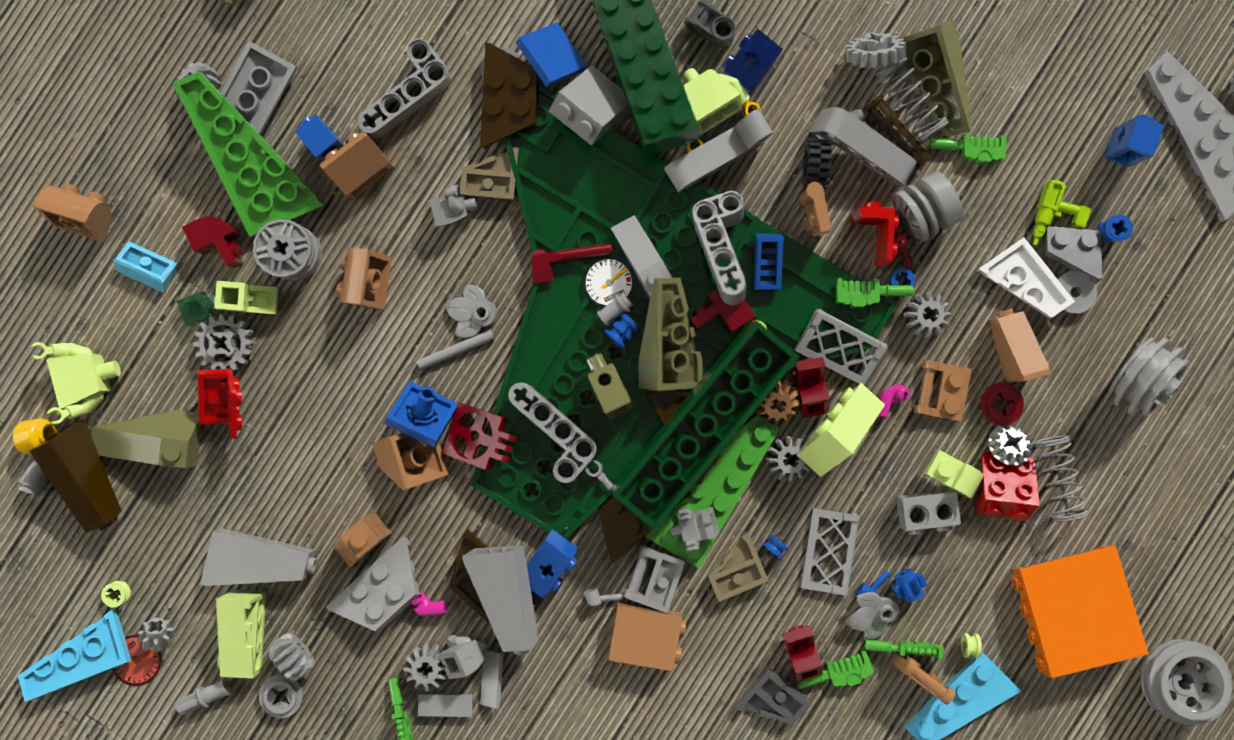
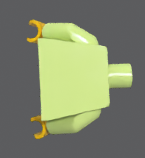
M691 68L682 75V80L685 82L684 88L699 126V136L742 110L743 118L749 114L748 107L753 108L754 111L760 110L759 104L749 101L750 96L737 78L718 74L713 69H708L699 75L695 69ZM700 139L696 141L699 143L700 146L703 145V142ZM691 143L687 144L688 152L692 151L690 148Z

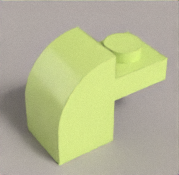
M217 281L215 309L277 315L279 288Z
M936 450L924 474L941 482L943 486L956 491L968 499H972L984 477V474L941 450Z

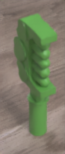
M965 133L962 136V140H957L956 138H930L929 149L959 150L963 160H968L969 162L974 160L978 165H986L989 162H1000L1006 158V135H1001L994 139L988 137L987 139L986 137L980 138L978 136L974 138L970 136V133Z
M838 278L835 284V302L843 306L849 304L851 308H862L865 305L877 304L880 302V296H913L914 288L911 285H880L879 279H873L868 282L862 281L860 283L858 280L847 282L845 280L842 281V278Z
M866 640L865 651L890 654L892 652H899L901 656L912 654L916 656L938 657L941 660L944 658V647L940 644H929V642L900 641L899 645L892 644V641Z
M864 649L859 650L860 653L856 654V657L852 655L850 658L846 657L844 660H838V662H832V664L830 661L825 662L827 669L823 670V675L797 683L799 690L824 683V681L830 679L836 687L846 686V684L854 686L861 683L862 678L866 679L874 672Z
M399 677L389 679L391 706H394L395 711L392 714V719H395L398 740H413L408 712L402 710L404 702L402 700Z

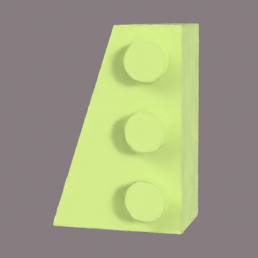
M862 383L853 390L848 387L839 396L840 402L827 413L828 417L817 427L816 432L797 453V456L820 477L854 453L885 406Z
M232 590L216 599L219 645L217 665L220 668V677L254 678L261 673L266 591Z

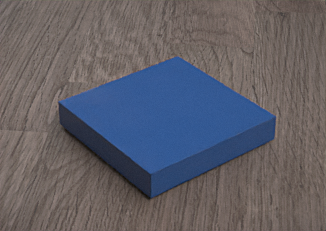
M558 23L523 35L515 42L546 87L584 71L588 66Z

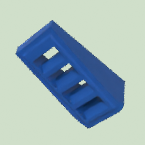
M754 233L753 290H781L783 235ZM762 243H775V248L762 247ZM761 254H775V259H761ZM761 265H775V270H761ZM760 276H775V281H760Z

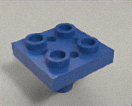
M409 381L387 415L385 425L435 447L452 419L458 403L437 394L431 387H422Z

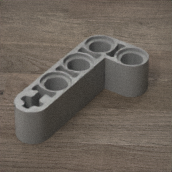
M421 38L414 39L407 46V55L417 71L359 114L358 125L370 138L378 139L383 137L450 85L451 76L445 64L426 40ZM419 50H427V55L424 58H415ZM435 71H442L444 74L440 80H431V76ZM421 87L422 91L419 96H410L412 88ZM400 103V108L397 112H388L391 104ZM382 112L387 119L384 120L379 113ZM371 120L375 121L376 126L374 128H371L369 124Z
M839 107L822 109L808 132L812 139L830 140L831 145H836L887 182L898 187L905 185L917 164L916 160L854 115Z
M757 109L742 118L733 128L674 160L664 170L677 191L681 192L757 149L773 134V131L760 110Z
M729 191L697 202L693 207L692 213L694 228L720 296L726 304L738 305L744 300L746 295L745 279L725 228L741 222L744 216L743 198L739 193ZM729 206H734L737 208L734 211L726 210V208ZM702 215L711 216V218L707 220L700 219ZM712 238L720 239V242L714 244L708 241ZM723 261L730 263L729 266L724 268L717 266L718 263ZM732 279L735 291L728 287V280Z
M527 383L514 384L509 390L510 402L566 450L554 465V476L563 483L573 481L594 457L597 448L596 443L531 385ZM526 388L528 390L526 396L531 401H534L536 396L539 401L534 403L528 411L526 409L530 405L525 400L518 402L516 400L518 397L517 389L524 390ZM540 405H545L550 410V416L545 421L539 420L535 414L537 407ZM560 423L568 424L571 428L570 436L565 439L558 437L556 434L557 425ZM587 441L592 447L591 454L588 456L579 455L576 450L579 442ZM563 462H569L574 468V473L569 477H564L559 473V465Z

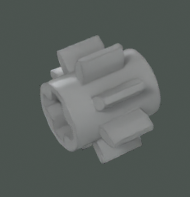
M158 617L144 622V630L138 632L139 642H142L143 650L149 649L156 653L164 650L166 647L169 648L170 639L175 638V631L170 626V620L164 621Z

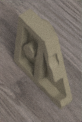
M513 148L516 164L518 162L519 148ZM508 152L496 157H488L480 163H473L462 168L460 196L507 201L515 200L516 183Z
M748 532L743 533L708 574L718 602L769 581Z

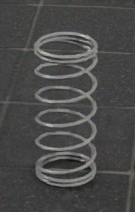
M904 56L903 60H897V64L890 63L886 68L878 72L876 77L881 79V84H886L902 77L889 90V96L897 95L911 88L897 102V108L905 107L921 99L906 113L904 120L913 119L931 110L912 129V132H918L939 122L918 137L917 140L922 142L948 125L949 121L946 117H942L916 129L922 121L938 108L937 104L907 117L930 95V92L903 105H899L922 83V80H919L902 90L891 93L901 81L914 71V68H911L892 79L883 81L887 75L907 61L908 58Z
M1069 435L1053 436L1034 442V447L1036 448L1069 443L1061 449L1037 456V458L1072 457L1071 460L1063 464L1040 471H1075V474L1070 477L1044 485L1045 487L1053 485L1079 486L1078 489L1070 493L1047 499L1048 501L1058 499L1082 500V503L1077 506L1052 512V521L1054 522L1074 521L1088 516V510L1077 509L1085 503V499L1069 496L1078 492L1082 485L1074 482H1065L1074 478L1078 471L1072 468H1060L1071 463L1075 457L1070 454H1055L1071 446Z

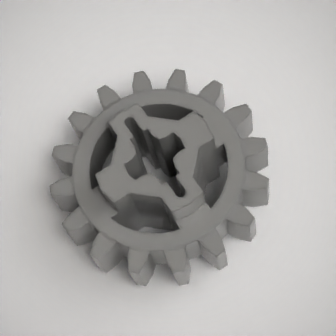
M866 33L864 38H855L854 41H849L848 45L845 46L847 63H852L853 66L860 65L861 68L884 69L888 66V63L897 64V60L904 59V56H906V42H904V39H898V36L892 37L889 33Z
M220 314L219 320L214 316H210V324H200L203 332H195L194 335L199 337L200 340L193 343V346L200 347V351L195 355L196 357L205 358L202 361L203 366L211 365V369H230L231 367L232 370L238 371L240 370L239 363H249L245 356L254 355V352L249 349V345L256 344V341L249 340L248 336L253 334V330L244 329L247 325L245 321L238 322L237 316L231 315L228 319L226 314ZM221 326H230V328H227L224 332L217 329ZM221 338L227 339L225 341L227 348H222L224 346V343L222 342ZM225 355L232 358L231 360L225 362L218 360L219 358H223Z

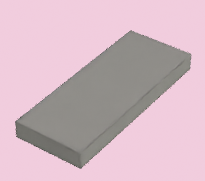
M484 650L485 660L483 661L480 704L498 709L500 708L504 654Z
M419 693L418 716L472 717L473 694Z

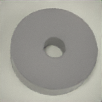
M1069 271L1057 277L1058 281L1075 301L1061 312L1078 314L1087 311L1093 306L1097 298V287L1095 282L1090 281V276L1081 271ZM1072 288H1075L1077 291L1076 297H1073L1070 293Z

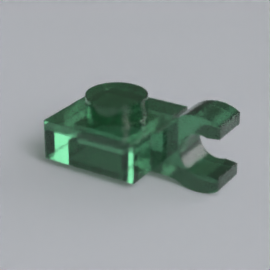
M200 291L177 300L185 326H193L208 320L210 316H214L212 309H215L216 294L207 297L206 292Z

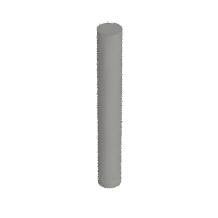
M490 329L417 360L420 370L426 369L494 340V334Z

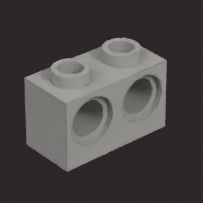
M942 490L896 496L900 528L909 531L910 535L926 533L925 529L936 528V531L953 530V525H961L956 491ZM945 504L947 513L944 517L939 518L937 516V509L940 505ZM918 507L920 517L916 521H911L910 512Z

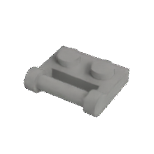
M640 544L637 551L639 557L629 586L624 589L622 596L668 613L686 560ZM649 558L657 561L646 593L642 594L638 590Z

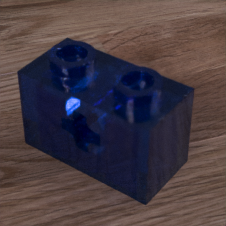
M759 29L753 35L748 33L739 44L741 50L736 56L731 54L722 65V68L725 69L723 74L736 78L748 95L779 58L783 48ZM751 58L755 60L749 66L745 64V61H749Z

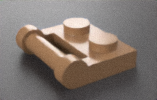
M812 182L799 195L798 202L806 210L807 217H804L805 231L810 233L811 239L828 233L831 230L823 187L818 182Z
M923 360L922 368H924L919 400L918 405L914 406L913 413L962 422L972 369ZM935 371H939L941 373L934 408L928 406Z
M898 653L895 655L891 662L902 673L909 676L945 705L951 703L956 694L949 686L944 687L942 685L943 681L931 671L927 674L920 669L921 664L911 656L907 655L906 658H903Z

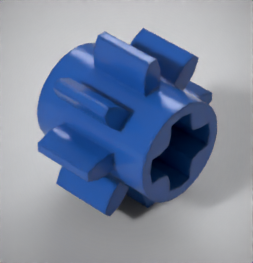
M906 569L894 576L896 583L892 584L891 588L896 597L899 599L904 598L909 603L923 597L925 593L922 588L928 585L922 574L919 572L914 573L913 569Z

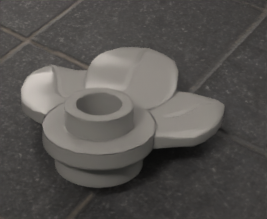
M465 285L464 297L452 299L446 305V311L449 316L458 321L455 335L458 337L469 338L476 336L482 327L491 325L497 317L495 305L491 301L486 300L484 291L475 285ZM482 308L486 310V315L483 318L480 317V310Z
M874 592L863 593L857 596V602L861 608L853 613L846 623L854 630L863 631L864 640H872L885 632L888 623L898 616L899 607L891 598L880 597Z

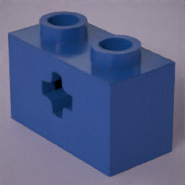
M316 114L313 117L305 118L299 124V129L295 131L313 155L322 163L324 162V157L329 152L339 150L344 146V143L334 131Z
M1147 115L1136 116L1114 128L1104 158L1130 167L1153 157L1164 125L1155 122V118Z
M551 530L527 563L530 589L543 599L549 590L554 593L563 581L560 575L563 571L569 573L577 562L574 555L578 547L554 530Z

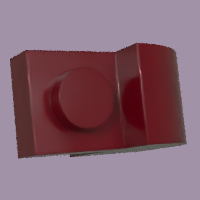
M202 217L182 227L193 251L205 254L217 248L226 266L236 268L244 264L240 257L243 255L240 246L235 240L232 241L241 234L232 224L215 217Z
M714 291L706 296L712 306L708 308L705 303L694 310L692 313L695 317L690 322L696 330L719 315L731 333L754 318L755 314L745 300L738 305H728L722 300L719 291Z
M823 357L806 358L796 362V367L792 368L793 383L798 391L797 397L800 400V405L798 406L802 418L827 414L829 412L830 397L824 381L826 365Z
M798 625L790 628L788 632L782 633L784 645L797 683L823 675V666L815 647L814 633L811 626Z

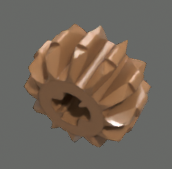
M787 379L782 383L779 381L757 407L756 413L758 415L762 414L765 422L771 418L776 425L779 418H783V420L788 422V414L796 415L797 410L795 406L800 405L796 387H791V383Z

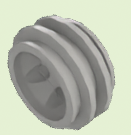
M1154 338L1148 339L1132 355L1113 381L1109 393L1111 395L1116 394L1114 405L1121 407L1126 402L1130 403L1127 414L1131 417L1140 411L1143 412L1142 415L1144 417H1148L1161 403L1166 405L1183 384L1180 379L1190 364L1189 360H1182L1185 349L1178 347L1171 353L1168 351L1171 343L1169 339L1163 338L1158 343H1156Z
M1187 639L1168 640L1157 645L1145 658L1141 670L1142 691L1149 705L1161 716L1184 725H1204L1217 719L1228 706L1233 691L1231 672L1225 660L1211 647ZM1183 659L1181 665H1176L1179 661ZM1196 663L1201 667L1200 672L1195 670ZM1169 691H1173V693H1174V698H1173V699H1172V697H1171ZM1188 697H1192L1194 699V701L1190 704H1186V700Z

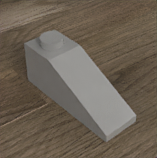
M634 215L612 227L611 230L650 299L654 278L672 277Z

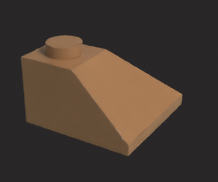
M400 433L372 443L380 469L402 490L449 475L439 441L435 447H432L407 434Z

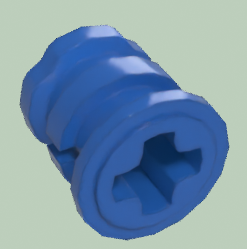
M1119 214L1101 222L1097 230L1101 231L1102 242H1120L1130 237L1133 225L1128 217Z
M623 313L619 322L616 321L612 325L614 328L611 331L606 329L604 332L612 342L624 350L626 348L624 343L627 340L630 342L634 338L632 335L635 332L639 333L641 329L630 317Z

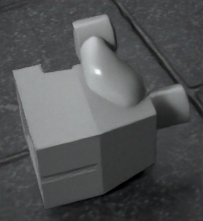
M458 185L450 186L446 190L447 199H440L439 196L431 198L430 204L435 226L451 224L466 217L469 210L477 209L475 198L465 200L464 196L458 197L460 194Z
M689 507L678 510V515H680L679 524L670 526L673 537L682 535L683 541H686V546H688V552L699 550L701 540L713 539L719 534L713 507L694 512Z
M452 635L446 639L449 649L438 654L442 664L446 666L444 669L449 679L467 677L473 674L485 660L482 651L486 649V644L482 640L477 641V639L471 640L469 637Z

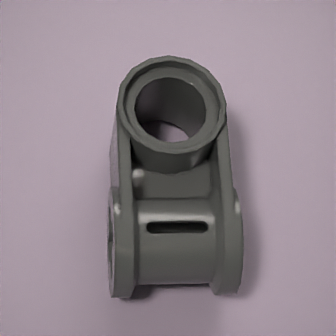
M699 0L697 8L690 17L685 18L684 24L692 32L702 36L716 47H729L735 37V22L709 1ZM720 28H725L730 34L722 37L716 31Z

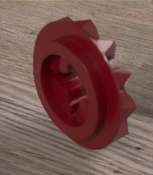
M1005 382L995 383L985 388V392L980 397V410L983 412L985 419L995 425H1009L1015 422L1023 412V396L1012 384ZM999 396L1002 400L1011 401V403L1003 406V412H1001L1000 408L992 407L994 403L998 402Z

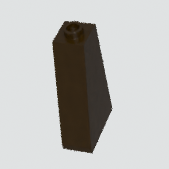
M83 418L62 428L29 450L86 533L96 528L102 531L115 522L113 518L122 510Z

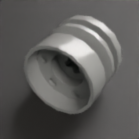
M934 171L918 180L917 188L909 185L904 188V191L900 190L892 195L893 207L900 223L908 235L919 244L928 240L929 236L937 235L939 228L945 230L962 221L964 217L963 207L954 187L938 171Z
M278 219L268 222L258 231L254 239L253 254L257 264L263 271L284 280L300 281L307 279L317 271L322 261V247L319 239L312 231L291 220ZM284 244L288 245V247L285 249L286 254L280 253L284 250L282 246Z

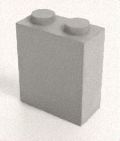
M591 65L559 91L549 112L592 146L624 116L629 107L623 90Z

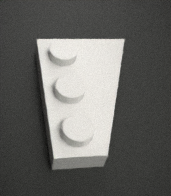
M1024 237L978 269V272L1049 319L1075 302Z

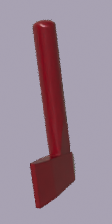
M608 243L548 253L543 249L534 250L532 254L533 284L554 281L550 263L612 254V245Z

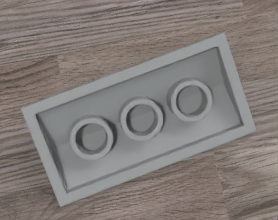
M248 40L220 93L261 135L297 67Z

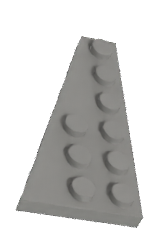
M1166 51L1160 55L1144 74L1158 101H1162L1169 115L1167 119L1170 125L1175 126L1180 136L1178 140L1196 175L1201 177L1207 189L1205 193L1209 201L1213 200L1219 212L1217 216L1220 222L1226 221L1234 213V116Z

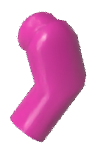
M895 384L884 389L880 393L879 400L885 406L878 416L887 418L892 404L901 400L906 401L909 398V389L901 384Z
M421 592L409 604L420 616L443 615L447 612L445 601L431 602Z

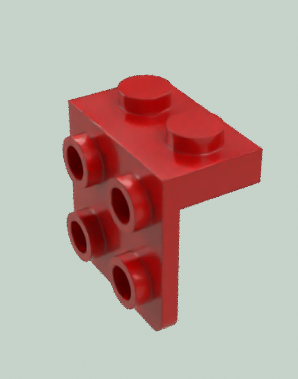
M866 202L864 206H859L857 210L851 213L850 224L877 226L875 267L882 268L892 264L893 259L895 260L897 257V243H894V232L898 230L899 218L898 215H895V208L881 207L879 202Z
M232 369L197 370L199 424L228 423L231 440L237 439V431H242V415L239 406L242 405L241 389H239V379L233 377Z
M983 452L980 457L981 472L984 474L982 479L983 492L974 503V513L983 514L990 518L1007 517L1015 521L1028 520L1040 506L1035 460L1029 457L1023 464L1007 465L996 459L991 452Z

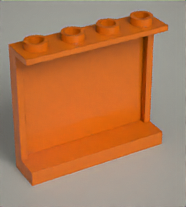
M1103 545L1095 547L1094 550L1022 568H1012L1014 574L1011 576L1014 589L1019 591L1022 601L1019 602L1020 612L1027 619L1029 625L1027 636L1030 643L1035 646L1037 669L1044 676L1055 678L1149 654L1116 545Z

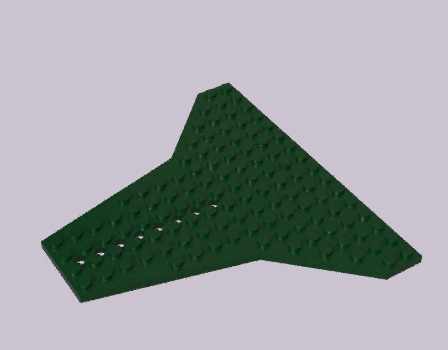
M539 85L537 125L527 130H521L515 136L505 139L532 253L534 250L540 249L548 253L608 243L612 245L613 251L612 254L550 263L554 281L533 284L493 414L507 418L503 432L517 436L515 442L506 440L505 444L514 448L512 452L502 451L503 455L510 457L509 463L494 459L491 471L476 467L471 486L544 531L550 533L551 530H554L567 539L611 495V492L597 477H591L586 473L585 468L587 467L592 474L598 472L599 466L593 460L600 462L603 466V473L614 485L663 426L646 393L655 390L639 388V355L650 299L611 228L635 215L671 277L681 279L689 309L687 317L690 327H693L690 320L695 316L692 312L705 303L708 308L712 306L706 296L714 291H718V288L694 228L692 210L697 202L719 195V193L701 182L678 192L664 170L670 163H666L654 155L646 158L643 148L611 129L591 146L549 112L557 95ZM513 148H519L517 164ZM729 206L726 208V210L728 211H734L737 209L734 206ZM745 209L740 223L725 228L745 279L746 295L744 300L755 314V317L751 320L763 322L770 332L800 356L796 362L808 358L795 351L794 348L817 308L877 339L899 303L891 297L880 296V302L870 306L865 305L862 308H851L849 304L847 306L837 304L835 302V284L838 278H842V281L845 280L847 282L858 280L861 283L863 280L837 267ZM702 215L700 217L702 220L711 218L710 215ZM754 233H774L784 236L781 290H753ZM712 238L708 242L714 244L720 242V239ZM762 243V247L775 248V243ZM761 254V259H775V254ZM603 257L618 258L624 261L632 270L635 284L629 300L633 306L630 308V312H625V314L641 329L639 333L632 335L634 338L630 342L627 340L624 343L626 348L624 350L620 349L623 356L621 358L615 357V359L610 358L611 352L608 351V348L610 346L615 347L616 344L609 339L604 331L606 329L611 331L614 328L612 325L616 321L619 322L621 316L607 326L597 314L604 307L594 304L587 297L583 286L584 274L587 268L594 261ZM725 261L717 264V266L722 268L730 265V263ZM761 265V270H775V265ZM760 276V281H775V276ZM732 279L728 280V287L735 291ZM717 315L696 330L694 328L696 335L693 337L697 351H700L702 357V378L742 331L745 324L730 333L719 315ZM823 319L818 326L819 332L834 328L833 324ZM844 330L839 331L842 344L857 340L856 336ZM835 332L821 337L824 350L838 346ZM817 338L810 340L807 348L816 353L821 352ZM867 342L862 343L863 350L871 349L873 346ZM856 344L843 350L846 355L859 352L860 348ZM838 350L825 354L827 359L842 356V354ZM597 354L603 355L607 365L613 363L634 408L610 421L587 376L592 373L587 360ZM796 362L791 366V368L796 367ZM605 380L602 385H609L611 380ZM527 383L531 385L565 416H573L575 413L579 415L578 420L581 422L579 428L594 440L597 448L592 460L573 481L568 483L560 482L554 476L553 471L551 473L547 471L545 474L540 473L541 467L538 465L540 461L545 462L549 460L551 461V468H554L555 463L566 450L561 448L559 451H555L553 439L510 402L509 390L514 384ZM526 388L524 390L517 389L518 397L516 400L518 402L520 400L528 402L530 405L526 409L529 411L531 406L539 401V399L535 396L534 401H531L526 396L528 392ZM689 388V389H676V390H691V389H693V388ZM591 390L595 402L583 405V398L580 397V394ZM545 405L538 406L535 411L536 417L541 421L547 420L550 416L549 408ZM560 423L556 427V434L558 437L568 438L571 434V428L566 423ZM489 425L487 435L492 436L491 425ZM581 441L577 444L576 450L579 455L588 456L592 452V447L587 441ZM483 445L480 456H482L489 447ZM563 462L559 465V473L564 477H569L574 473V468L569 462ZM535 483L539 494L527 497V490L524 486Z

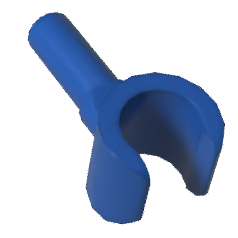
M885 571L871 586L862 582L855 594L858 596L867 592L877 593L876 590L891 576L890 573Z

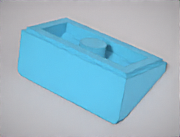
M130 241L114 259L117 272L163 293L168 288L178 266V263Z

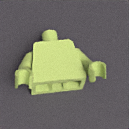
M37 342L30 346H39L43 349L41 356H31V358L39 360L46 355L52 357L46 360L59 408L49 409L46 416L57 413L61 417L60 420L51 422L50 425L52 426L61 425L65 418L73 419L91 413L103 401L104 394L111 391L109 379L121 374L117 361L104 363L102 355L93 354L91 349L74 343L50 344L49 347H46L45 344Z

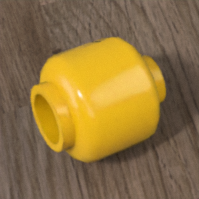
M47 419L25 420L15 427L13 443L19 452L31 455L29 450L55 434L57 430L54 426L50 425L51 422Z

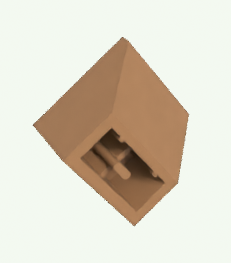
M364 131L360 134L354 133L346 140V145L339 150L329 152L324 157V162L320 164L327 175L351 200L355 199L394 168L376 143Z

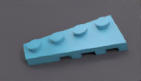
M111 610L98 622L85 628L78 636L62 644L58 650L45 656L19 674L18 679L24 701L35 700L131 662L117 610Z
M981 651L979 659L972 657L944 685V687L949 686L956 692L951 703L945 705L933 696L904 727L917 740H941L1018 694L1021 690Z

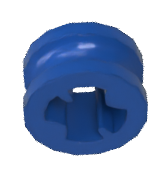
M905 268L893 271L888 278L889 285H899L895 277L904 274V280L908 281L907 285L914 286L915 284L914 274Z
M771 533L769 541L762 543L780 559L783 558L782 553L784 551H789V548Z

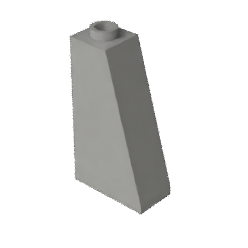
M221 528L212 532L200 585L215 586L304 580L315 571L317 558H314L315 550Z
M524 545L476 548L462 556L463 562L502 651H513L516 655L528 653L539 640Z

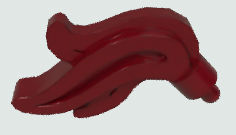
M897 230V232H894V239L905 269L910 270L914 268L906 245L907 238L902 232Z

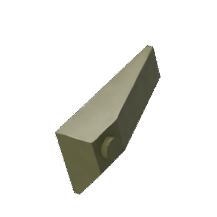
M173 410L95 426L91 429V437L99 456L162 466L190 468L197 466L202 424H199L198 412Z

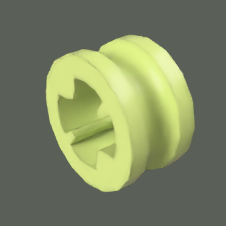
M115 581L106 585L101 593L103 602L109 607H118L126 603L131 596L130 587L123 581ZM115 590H119L121 595L118 596L119 598L113 599L111 594Z
M968 633L962 634L961 651L964 658H970V655H973L976 659L980 658L982 645L979 634L974 633L972 636H969Z

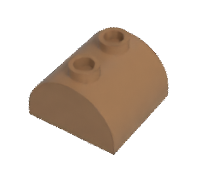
M64 183L62 188L52 185L47 186L39 193L33 203V207L54 227L105 243L112 220V213L109 204L105 202L106 198L93 191H90L88 196L79 194L80 189L68 183Z
M348 248L347 255H343L340 261V267L345 271L344 279L337 284L336 294L341 298L340 303L385 310L392 257L369 249Z

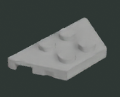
M402 537L330 602L326 608L364 627L380 632L419 596L418 584L414 578V563L410 560L408 546H410V541L408 538Z

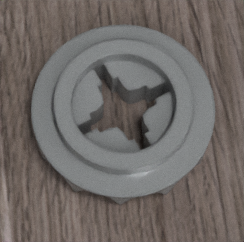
M1010 424L1002 427L999 425L989 436L988 444L991 453L1004 464L1020 465L1026 462L1032 455L1031 449L1033 444L1029 442V435H1024L1021 432V427L1013 428ZM1008 440L1010 442H1017V445L1015 447H1004Z
M275 674L268 678L261 686L259 692L261 707L272 717H289L299 709L303 701V688L300 687L297 680L293 681L290 678H286L284 674ZM288 688L289 690L286 694L288 700L282 699L275 703L278 696L276 690L281 692L283 689Z

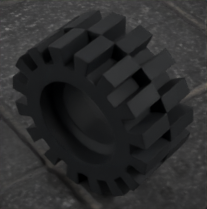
M807 139V142H805L802 165V185L804 189L812 182L820 183L823 189L828 188L831 176L830 168L832 167V146L830 140Z

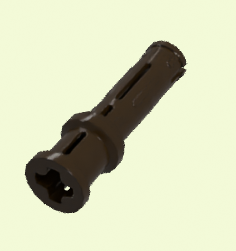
M881 93L863 111L865 113L869 112L878 122V128L883 131L886 130L899 146L916 160L917 167H921L932 156L928 154L898 119L900 117L898 115L899 112L891 109L884 101V95ZM900 134H902V135L905 137V139L912 145V147H913L916 151H914V150L910 147V145L903 139V137H902Z

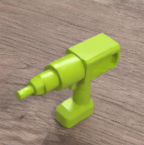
M1058 180L1045 182L1037 205L1038 211L1034 221L1036 225L1033 232L1035 238L1032 245L1037 246L1039 238H1042L1047 226H1050L1053 216L1061 217L1062 213L1074 215L1071 222L1073 228L1084 229L1092 208L1085 205L1079 206L1062 202L1066 185Z

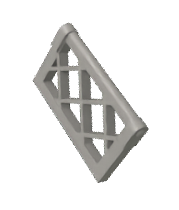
M817 308L794 350L808 358L823 357L826 367L864 385L878 360H880L885 352L887 344ZM823 319L833 324L834 328L819 332L818 326ZM844 330L856 336L857 340L842 344L839 331ZM835 332L838 346L824 350L821 337ZM817 338L821 351L818 353L807 348L809 341ZM863 342L875 346L871 354L864 355ZM858 344L861 357L847 362L843 349ZM840 350L843 363L837 364L827 359L825 354ZM860 362L863 364L859 374L848 369L850 365Z
M812 508L800 588L848 596L860 515ZM819 517L828 518L832 525L818 533ZM842 521L851 522L849 536L846 538L837 527ZM835 528L843 540L830 549L822 539V536ZM817 539H820L828 551L814 560L815 543ZM846 543L845 562L841 565L833 552ZM831 554L839 567L825 575L817 563ZM814 565L824 577L818 582L810 581L811 569ZM842 570L841 586L832 585L829 578Z

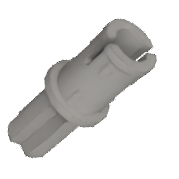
M225 678L205 688L201 686L197 688L196 692L175 702L176 711L181 715H185L202 706L207 708L211 702L229 696L231 694V686Z

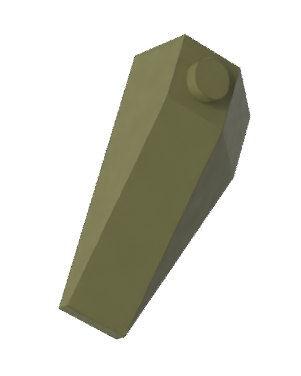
M952 19L899 38L904 39V42H906V58H908L899 69L903 73L914 68V71L908 75V78L912 84L922 80V83L914 89L917 96H921L930 92V95L924 102L928 108L936 104L938 105V108L930 114L934 121L942 117H946L949 121V124L941 129L945 138L971 131L972 124L962 51L954 20Z
M654 278L639 355V388L655 391L694 388L702 379V357L700 351H697L693 337L696 335L694 327H690L687 312L689 309L680 278Z

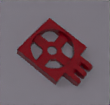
M458 402L442 454L491 471L494 459L509 463L510 457L503 455L502 451L512 452L514 447L505 444V441L515 442L517 436L503 432L507 418ZM470 413L477 414L473 426L470 428L462 426L466 415ZM487 419L492 428V436L487 435L484 429ZM474 431L479 433L477 441H473L471 438ZM458 436L466 438L467 446L464 454L459 453L456 448ZM482 445L489 447L482 456L475 458L478 447Z

